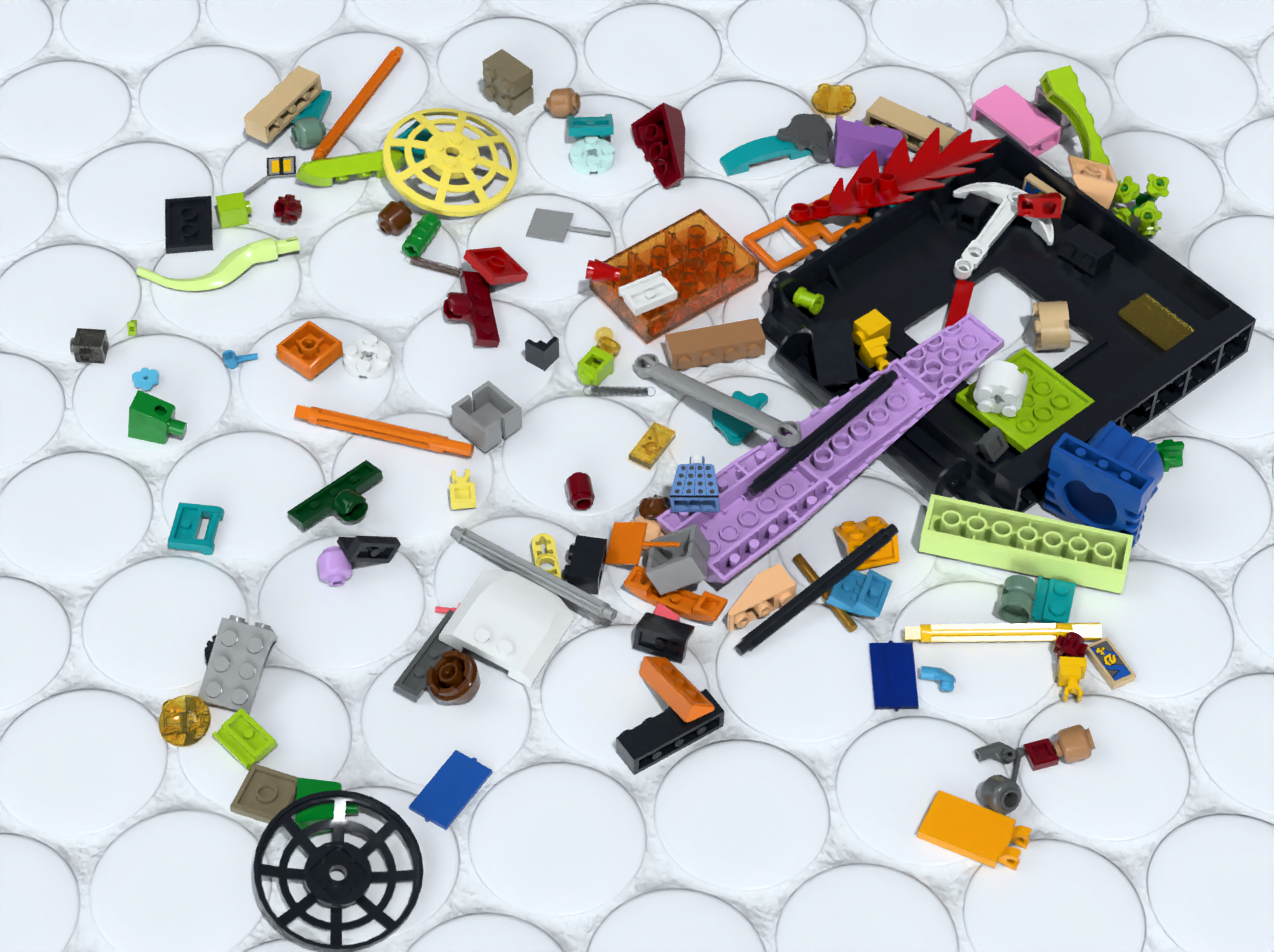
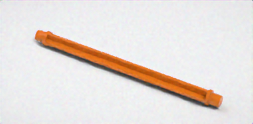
M396 46L394 50L389 52L314 150L311 160L327 157L386 77L401 60V56L404 53L401 47Z

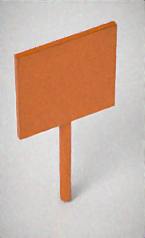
M614 522L605 564L639 565L642 547H680L681 543L644 541L647 522Z

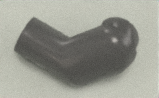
M994 742L977 748L974 751L979 762L993 758L1008 764L1016 758L1015 749L1002 742Z

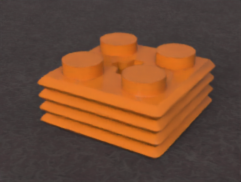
M307 321L276 346V351L279 359L307 378L312 379L343 354V345H341L342 341L313 322Z

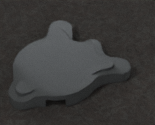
M798 114L792 118L789 126L779 129L776 136L781 141L793 143L800 151H804L806 148L811 149L817 159L826 161L830 154L827 146L832 139L833 131L821 115Z

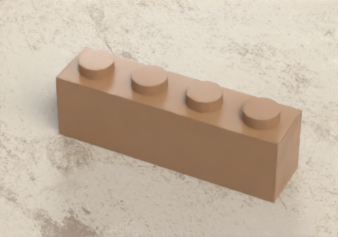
M758 318L665 334V352L670 367L676 371L765 355L766 338Z

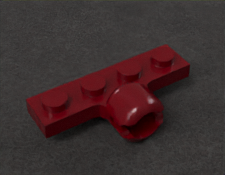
M463 271L461 282L464 293L450 292L446 295L448 298L444 301L443 305L444 316L451 321L469 322L474 346L497 348L500 339L488 283L479 272Z

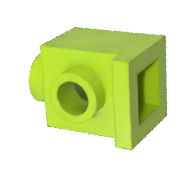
M593 346L577 363L580 381L585 385L593 384L599 386L609 374L612 375L614 373V356Z

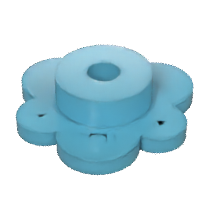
M142 368L140 372L132 374L134 386L137 388L141 387L143 390H150L153 385L159 383V372L155 369Z

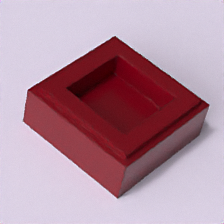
M1049 738L1023 745L1025 756L1033 771L1058 765L1059 758Z

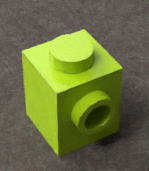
M243 192L215 196L222 229L249 224L248 214H252L249 200L245 201Z

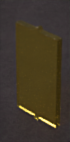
M1146 293L1135 301L1131 300L1129 305L1118 312L1119 316L1165 351L1195 331Z

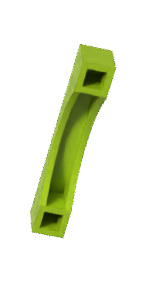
M1071 65L1045 72L1039 81L1046 100L1056 106L1074 126L1081 143L1083 159L1110 165L1109 157L1102 148V139L1094 127V118L1087 109L1085 95L1080 91L1077 74L1073 72Z

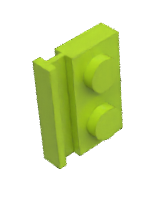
M242 708L221 725L222 728L218 732L212 733L213 737L248 771L253 763L261 761L278 745L276 740Z

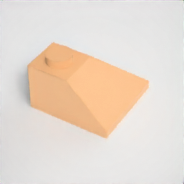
M1068 155L1067 160L1077 187L1100 205L1109 209L1118 187L1113 167Z

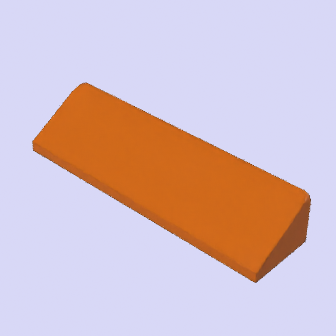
M646 656L643 658L639 675L685 722L693 721L714 711L715 707L666 657Z

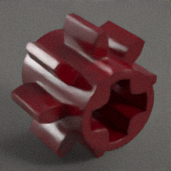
M286 194L285 197L279 196L274 204L275 217L281 218L282 223L298 221V217L302 213L301 200H295V195Z
M1068 632L1065 637L1058 635L1053 652L1057 653L1058 659L1060 656L1085 657L1088 644H1084V639L1080 634Z

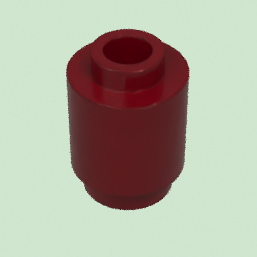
M573 473L566 480L570 503L576 510H587L592 507L595 499L591 478L586 473Z

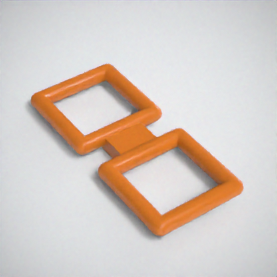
M829 193V194H827V195H825V196H823V197H821V198H819V199H824V200L830 201V194H831V193ZM867 213L857 214L856 216L859 220L831 233L818 219L794 224L787 217H782L746 235L743 238V242L773 272H778L817 250V246L813 242L824 238L828 243L832 244L838 241L841 235L849 228L859 229L872 221V218ZM784 227L804 248L776 262L756 241Z

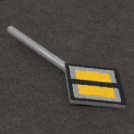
M296 156L267 158V176L243 192L244 197L270 178L296 176Z

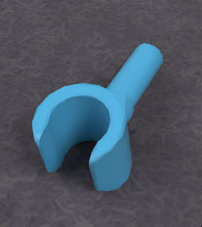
M227 350L223 353V358L229 369H235L240 362L258 359V355L254 353L236 356L233 350Z

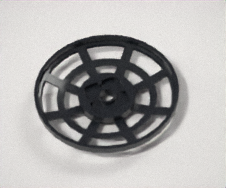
M344 790L322 791L292 802L269 822L260 837L255 852L253 865L254 886L265 914L289 938L304 946L320 951L352 952L384 941L395 933L409 918L416 906L422 888V854L418 841L410 827L388 805L358 792ZM324 803H334V818L332 820L316 822L301 830L291 818L296 813L309 807ZM346 803L355 804L381 815L388 822L375 833L360 823L345 820ZM283 825L292 836V839L283 851L279 867L262 864L269 841L277 829ZM333 829V842L316 847L308 838L319 831ZM344 830L359 833L369 839V841L359 849L353 844L344 842ZM395 830L400 833L409 849L413 870L396 871L393 855L388 845L384 842ZM299 845L309 856L304 869L287 868L291 855ZM377 848L385 860L387 871L372 872L367 857ZM334 869H340L345 873L346 877L343 880L336 881L331 878L330 872ZM262 876L279 879L282 896L290 908L279 917L273 912L266 899L262 885ZM287 879L304 881L308 895L296 903L290 893ZM413 881L409 901L402 914L394 921L383 911L392 899L396 882ZM370 883H387L384 896L377 906L365 896ZM316 902L331 908L330 922L317 919L305 911ZM357 904L367 913V915L357 920L342 923V908ZM299 917L314 927L330 930V945L306 939L293 932L287 925ZM373 920L386 928L381 934L367 941L352 945H342V931L362 927Z

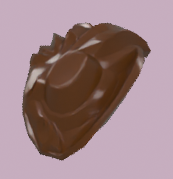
M655 494L653 497L642 499L639 505L640 515L644 519H653L660 516L671 507L670 498Z

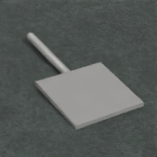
M536 208L526 237L564 242L568 231L610 236L611 232L572 227L570 223L574 215L573 213Z

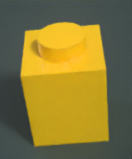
M873 309L854 321L853 340L857 345H862V342L883 335L888 340L891 322L879 311Z

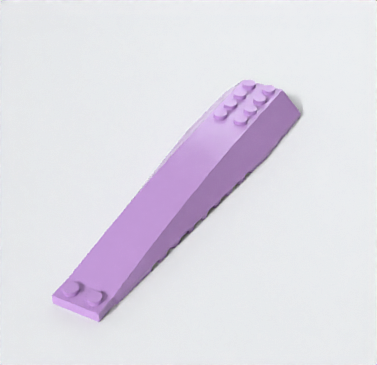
M971 313L967 314L954 325L944 328L906 352L905 357L900 360L897 358L890 362L886 369L874 372L862 384L859 385L857 383L850 387L849 392L843 396H836L830 400V404L822 409H815L808 418L801 422L796 421L800 426L803 440L858 394L862 393L881 375L894 370L899 377L893 382V386L873 400L866 408L833 435L829 436L789 471L785 472L766 490L752 496L748 492L747 487L753 483L755 478L795 447L781 446L774 436L769 438V442L765 445L756 446L716 473L720 512H671L670 507L656 518L665 535L697 524L711 545L709 561H707L706 580L715 583L727 582L801 526L967 376L1004 347V340ZM787 432V433L783 434L782 436H789V435H792V434H791V432Z

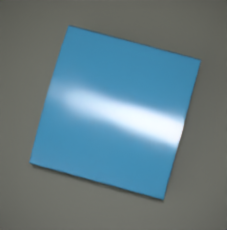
M854 569L831 588L826 603L854 614L879 617L892 580L869 569L866 575Z

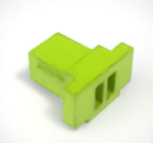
M131 320L127 322L128 335L136 336L137 320Z

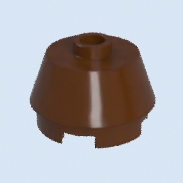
M456 650L441 654L442 659L436 663L434 668L430 666L427 674V682L433 695L440 700L456 704L471 700L480 688V676L474 659L470 655Z

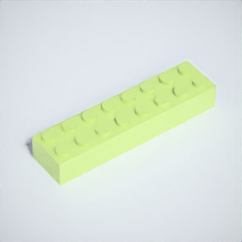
M931 494L921 533L919 552L1034 576H1043L1048 579L1053 578L1122 594L1134 536Z

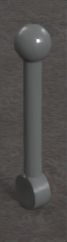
M1021 747L1015 749L1016 759L1011 780L1015 782L1021 758L1025 755V750Z

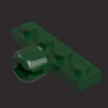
M365 460L287 512L289 519L303 530H306L331 513L337 514L348 523L360 521L368 510L366 498L360 495V493L383 479L382 471Z

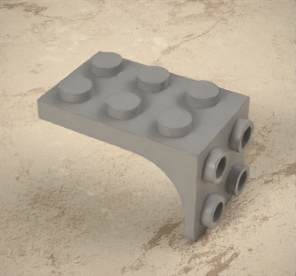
M230 615L229 619L222 617L197 699L235 711L242 708L247 714H250L269 650L273 642L276 643L278 639L273 629H270L271 626L259 622L252 626L245 622L244 618Z

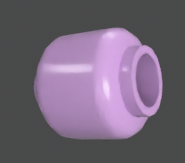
M339 546L328 547L318 556L319 577L323 582L330 583L331 586H341L352 576V563L349 562Z

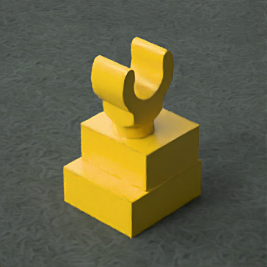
M884 335L862 342L858 355L865 365L869 368L876 366L877 371H882L890 363L885 360L888 353L886 351L888 342Z
M1060 656L1057 666L1058 687H1066L1063 694L1065 702H1067L1070 693L1076 694L1077 701L1081 702L1083 691L1079 687L1080 679H1084L1087 668V659L1084 657Z

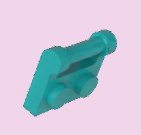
M612 114L598 117H574V115H567L569 136L581 139L585 138V136L596 135L599 138H605L609 135H614Z
M179 502L168 538V547L199 551L204 555L213 554L215 549L214 539L219 521L223 520L224 509L218 506ZM203 517L210 518L204 539H197Z

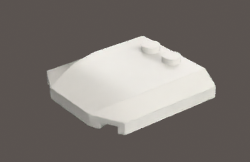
M484 569L439 634V640L461 652L464 647L505 668L508 670V677L531 688L571 627L575 616L557 594L517 573Z

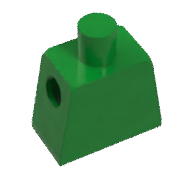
M138 390L129 407L128 437L166 444L171 433L183 437L187 429V423L175 419L176 407L173 404Z
M297 778L296 800L322 791L342 790V784L333 781ZM334 803L312 806L296 813L295 823L303 830L316 822L332 820L334 818ZM346 803L345 815L359 814L358 805ZM333 829L319 831L313 835L333 832Z

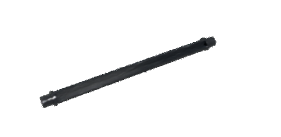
M890 370L887 374L881 375L862 393L858 394L755 478L753 483L747 487L748 492L755 496L760 491L766 490L785 472L789 471L829 436L833 435L866 408L873 400L893 386V382L899 378L894 370Z
M890 524L885 529L879 530L744 636L741 642L735 646L738 654L742 656L747 651H752L874 555L898 533L897 527L894 524Z

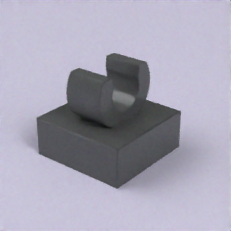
M992 427L987 433L983 434V437L978 442L974 443L978 451L983 453L986 461L992 463L1009 448L1002 432L996 427Z

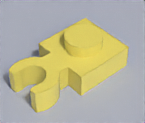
M465 469V476L463 477L456 476V471L452 470L451 478L453 484H449L451 510L477 508L474 482H470V470Z

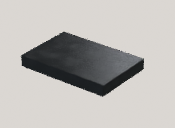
M211 196L165 199L166 254L213 250Z

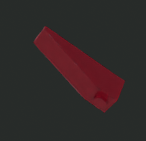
M663 102L632 123L631 127L635 144L645 154L644 158L654 168L653 172L662 186L668 190L684 179L685 125L681 110Z

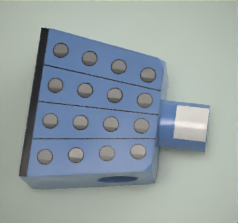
M692 455L689 464L677 466L670 492L671 512H720L715 468L712 464H705L703 456Z

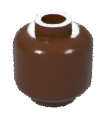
M391 201L378 214L380 222L378 226L387 235L389 233L399 235L411 224L412 212L403 202Z

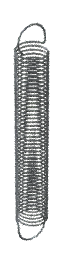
M589 386L594 396L596 395V390L599 396L602 390L604 396H606L607 389L609 396H612L613 391L614 395L617 396L618 390L620 396H623V391L625 396H628L629 392L631 396H634V390L636 396H639V393H641V396H644L645 392L649 396L647 387H643L642 391L641 387H638V389L632 387V390L631 387H627L626 390L624 386L621 389L617 386L615 390L614 386H611V389L609 386L605 388L600 386V389L598 386H595V388Z

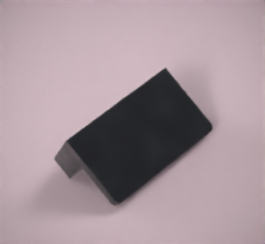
M356 536L339 537L337 540L338 545L349 562L390 563L401 545L397 537Z
M646 612L636 625L633 648L682 663L686 656L688 640L692 636L695 627Z

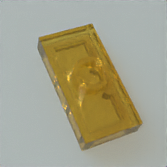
M654 422L629 453V460L651 469L674 440L676 432Z

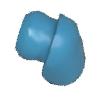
M921 666L920 679L941 681V690H954L956 679L952 674L943 668Z

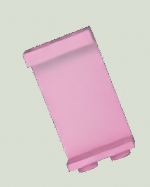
M1006 84L973 103L972 121L975 122L986 116L1021 143L1022 147L1035 157L1059 144L1062 127Z

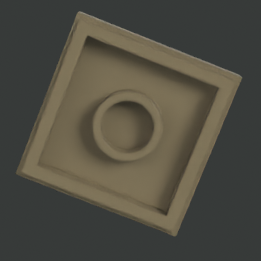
M253 763L230 805V810L233 813L269 824L282 809L296 800L297 778L299 777Z

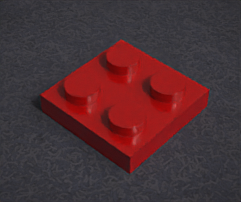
M501 247L466 250L463 257L491 285L525 281L528 276V272Z

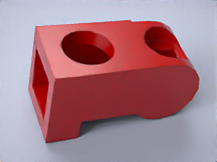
M1059 192L1020 194L1017 199V215L1033 218H1061L1062 197Z

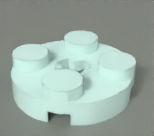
M596 135L585 136V139L577 141L570 148L571 165L582 174L590 175V172L596 171L597 175L603 174L614 165V146L608 141L598 138Z

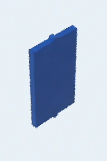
M455 750L409 805V809L424 817L426 822L431 821L447 830L493 772L490 768L477 762L476 758H470Z

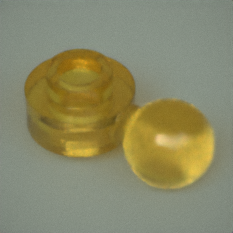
M600 327L595 332L596 347L616 358L621 350L620 344L613 340L614 334L610 328Z

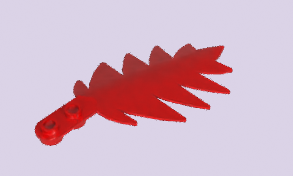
M937 127L928 136L916 153L912 163H910L906 138H902L888 159L882 173L879 171L876 151H872L859 166L847 184L845 191L843 178H839L830 194V201L824 199L815 200L812 206L804 203L793 204L789 211V218L796 223H804L807 220L826 219L836 215L864 214L868 212L866 208L912 201L914 196L900 193L942 188L945 186V183L931 180L975 172V168L958 166L993 157L994 153L984 152L1000 143L1001 139L971 142L972 129H968L956 137L940 153V128Z

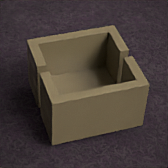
M503 49L482 61L483 91L488 99L493 100L502 109L507 110L514 116L534 103L533 88L531 87L533 85L532 69Z

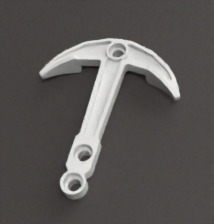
M997 182L968 184L953 191L952 195L957 198L965 199L969 193L1000 204L978 237L971 241L961 254V258L955 262L953 273L957 279L966 280L972 275V271L977 269L987 256L989 248L1016 218L1018 195L1028 193L1014 186ZM1025 217L1032 222V230L1040 235L1047 245H1052L1054 228L1051 219Z

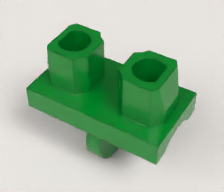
M1172 439L1156 444V450L1163 462L1164 472H1168L1169 467L1183 466L1182 454L1184 443L1182 441L1174 442Z

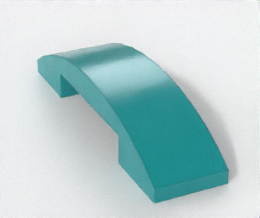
M775 135L753 140L731 150L720 158V163L727 176H732L749 171V164L788 155L790 160L810 156L811 150L806 148L804 151H800L793 143L781 141Z

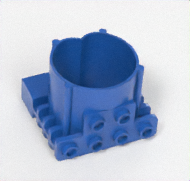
M1109 421L1106 426L1099 428L1087 443L1065 432L1051 449L1048 468L1051 470L1048 473L1049 479L1046 484L1047 489L1044 494L1043 508L1071 523L1133 535L1132 550L1140 538L1139 533L1142 530L1144 513L1147 509L1146 504L1157 492V485L1162 480L1164 474L1163 462L1156 450V443H1150L1144 438L1132 436L1126 429L1116 425L1113 421Z

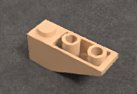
M780 563L758 573L729 610L727 616V629L729 632L736 628H742L759 617L767 616L796 596L797 584Z

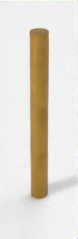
M802 554L794 556L793 561L811 584L820 578ZM830 590L821 595L825 601H827ZM828 604L849 632L857 629L858 625L847 611Z

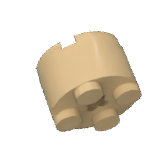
M1067 301L1033 303V317H1037L1036 320H1033L1034 334H1039V336L1035 337L1036 351L1069 348L1070 328Z

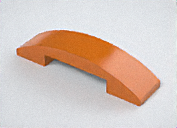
M638 565L634 566L624 581V586L644 601L655 607L661 603L680 615V617L691 620L714 622L728 603L727 599L706 591L700 596L682 588L660 595L646 575V568Z

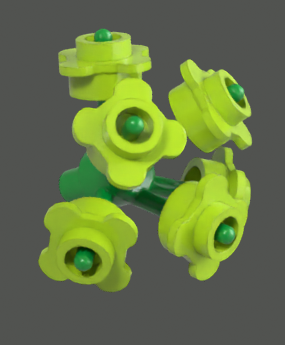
M1149 174L1147 177L1149 181L1146 186L1147 192L1141 193L1140 185L1133 182L1131 176H1126L1122 183L1121 180L1118 181V187L1113 197V206H1116L1117 203H1129L1132 200H1136V205L1130 210L1123 206L1120 209L1113 207L1111 211L1130 227V223L1134 221L1132 215L1134 213L1141 220V222H1138L1139 228L1136 231L1147 238L1155 236L1156 232L1161 230V227L1157 226V221L1155 220L1162 218V212L1158 211L1155 201L1158 197L1168 196L1167 186L1170 181L1165 176L1157 177L1155 174Z

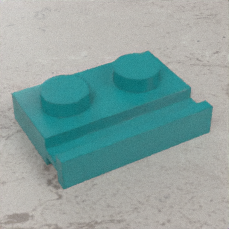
M1039 576L1032 616L1029 622L1068 623L1076 583L1053 578L1046 580L1042 579L1043 576Z

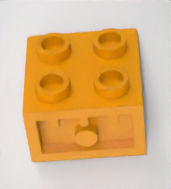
M870 516L865 521L843 522L840 526L834 527V532L846 544L848 556L879 530L889 526V524L879 516ZM897 534L892 537L889 543L855 570L900 562Z

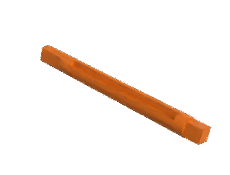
M297 405L294 417L307 420L311 424L439 453L449 452L472 458L474 452V445L451 440L447 436L314 406L309 408Z

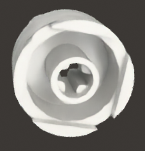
M991 361L990 365L985 367L984 364L981 366L973 393L977 409L984 413L992 412L999 414L1001 412L1006 417H1014L1023 404L1028 385L1027 374L1025 372L1022 374L1018 371L1017 365L1006 361Z

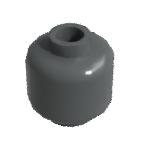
M999 774L989 777L983 783L980 796L982 802L988 808L1000 814H1009L1019 806L1022 792L1015 781Z

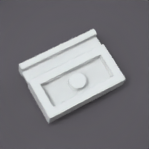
M661 271L618 288L619 296L624 298V302L635 316L677 299V291L666 277L663 278Z

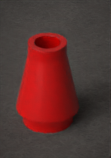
M594 259V261L588 260L585 279H590L591 282H619L621 268L614 267L597 259Z

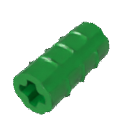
M428 213L424 214L420 221L417 222V225L412 229L402 245V250L410 258L417 256L418 258L426 250L428 244L432 242V238L437 235V231L441 227V221L438 217Z

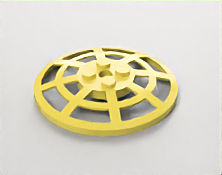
M425 109L402 118L388 132L382 152L383 168L392 186L412 204L424 210L445 216H474L492 210L506 200L512 192L517 178V158L507 138L486 120L455 109ZM446 115L457 117V120L444 118L429 120L425 116ZM414 119L420 123V125L412 130L407 139L393 138L396 131L404 124ZM466 120L484 127L495 136H487L479 128L466 123ZM453 124L455 128L453 132H441L435 125ZM464 128L475 132L481 138L471 140L462 134ZM424 129H427L433 135L427 142L414 140ZM502 143L508 151L512 163L511 170L499 164V156L494 144ZM488 145L492 154V161L481 157L478 148ZM391 146L405 147L404 154L409 168L397 174L391 161ZM412 148L424 149V160L415 163L412 156ZM447 153H453L457 157L447 155ZM478 164L490 169L480 180L473 173ZM429 167L433 172L441 176L440 182L429 177L422 170ZM496 172L509 178L503 189L488 199L482 187L486 186L494 178ZM415 175L425 184L438 189L435 201L418 194L407 186L404 181ZM466 177L470 183L466 185H451L449 181L450 179ZM474 191L480 201L479 203L469 205H450L444 203L446 192L465 193Z

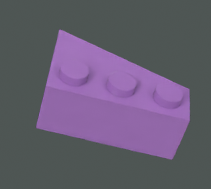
M836 115L833 144L835 167H859L872 151H876L878 165L885 166L894 149L903 138L902 131L875 125V127L863 125V122L859 120L850 122L843 120L842 116Z

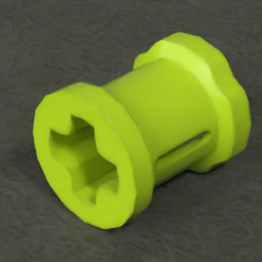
M799 287L793 296V305L795 307H804L814 315L820 312L824 304L823 295L810 293L804 287Z

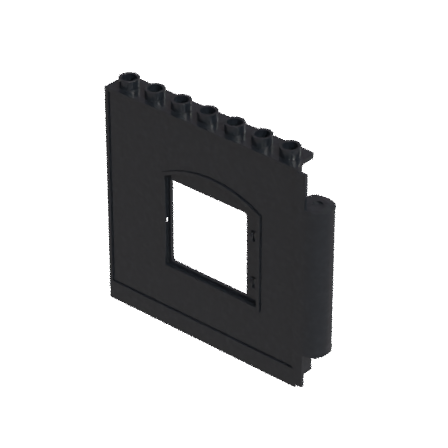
M1006 135L1001 138L1000 143L984 152L994 153L993 157L958 166L975 168V172L935 180V182L945 183V186L942 188L909 192L908 195L914 196V200L899 203L892 208L889 206L882 207L874 215L872 221L859 229L849 228L841 235L836 244L825 251L821 249L814 250L805 259L803 265L790 273L787 271L778 273L768 286V293L770 294L769 308L761 320V327L765 338L777 348L774 358L775 363L827 406L834 397H841L849 392L850 387L857 383L860 385L868 380L869 376L877 371V367L869 368L862 362L858 355L861 345H857L853 340L859 381L842 384L841 387L832 386L824 388L818 383L810 325L824 323L828 319L833 321L849 317L851 331L853 332L854 321L876 309L891 322L890 337L887 340L888 344L886 347L888 353L885 360L888 362H892L897 358L900 360L906 356V352L919 345L904 331L952 300L957 278L953 273L955 262L961 258V254L971 241L978 237L1000 206V204L990 201L989 218L979 232L974 233L956 226L957 209L964 201V198L954 197L952 195L953 191L968 184L981 182H997L1022 190L1025 177L1031 173L1065 196L1066 199L1061 218H1050L1054 228L1052 245H1047L1045 240L1032 230L1031 221L1017 215L989 248L987 256L977 269H974L972 275L964 281L974 282L975 285L994 271L1001 270L1041 302L1067 301L1069 324L1089 338L1091 342L1053 369L1095 402L1022 453L1007 442L1009 448L992 463L986 461L983 453H980L974 444L990 428L955 401L956 394L969 386L963 380L882 452L930 494L949 498L954 496L958 500L1024 513L1045 498L1046 484L1049 479L1048 473L1051 470L1048 468L1051 449L1065 432L1087 443L1099 428L1106 426L1109 421H1113L1116 425L1126 429L1131 435L1248 352L1256 319ZM1078 224H1081L1115 246L1112 264L1095 277L1058 254L1061 236ZM799 287L807 288L808 292L815 295L819 293L824 296V304L818 314L814 315L804 307L798 308L793 305V296Z

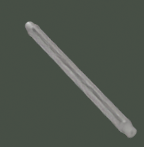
M455 526L452 529L451 536L457 538L458 542L601 618H607L611 621L616 618L617 610L611 608L610 604L466 528L462 529Z

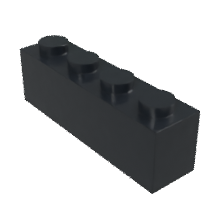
M707 689L701 691V693L715 707L714 711L693 721L685 722L669 706L664 712L655 717L645 719L642 724L631 730L627 729L616 737V753L633 775L724 726V710Z

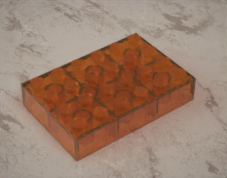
M700 208L603 261L614 267L621 268L619 282H591L589 279V289L648 344L758 282L759 261ZM661 271L663 278L666 277L677 291V299L635 316L624 302V298L619 296L618 288Z

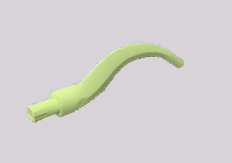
M297 236L274 241L273 237L234 250L214 270L204 276L187 279L167 278L141 266L137 269V275L177 290H210L227 285L255 263L278 260V255L300 251Z

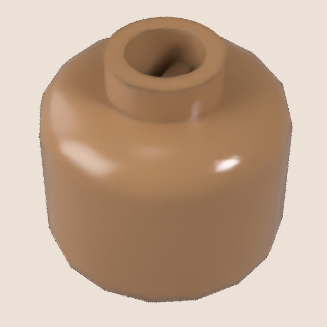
M572 88L554 89L551 91L550 97L546 99L548 111H551L556 118L575 115L581 105L579 94L575 93Z
M1080 724L1059 730L1057 733L1058 740L1053 742L1057 756H1063L1067 763L1087 759L1092 755V750L1095 749L1089 728L1084 729Z

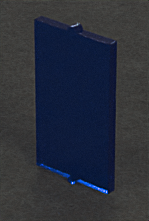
M893 641L888 643H869L874 710L894 709L897 712L899 709H918L913 643H894Z

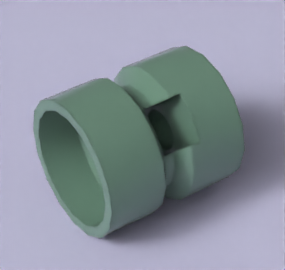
M1012 575L1005 580L998 614L1004 621L1008 623H1027L1031 620L1034 606L1033 601L1037 592L1036 583L1022 575Z

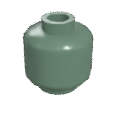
M311 116L297 120L294 123V127L291 128V135L296 145L299 144L302 148H309L321 143L324 135H326V128L323 122Z

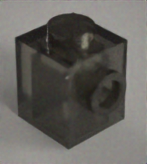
M77 328L75 337L70 340V351L74 352L75 361L105 363L109 349L106 330Z

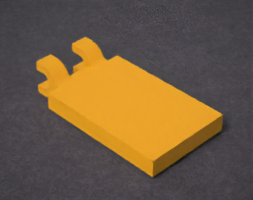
M939 790L918 830L917 838L992 868H995L997 862L1016 871L1022 850L1008 846L1010 842H1013L1017 846L1026 849L1030 841L1029 836L1032 829L1026 826L1015 827V819Z

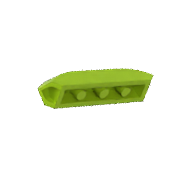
M390 148L391 161L394 169L397 171L406 163L405 155L396 148ZM383 149L305 161L295 177L315 186H332L334 177H336V181L350 179L349 175L358 174V177L371 176V171L375 172L377 179L386 177L382 162Z

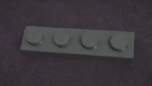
M449 610L398 678L394 684L395 691L415 702L429 686L427 674L430 666L434 668L436 663L442 659L441 654L455 650L452 646L439 640V634L454 614V611Z

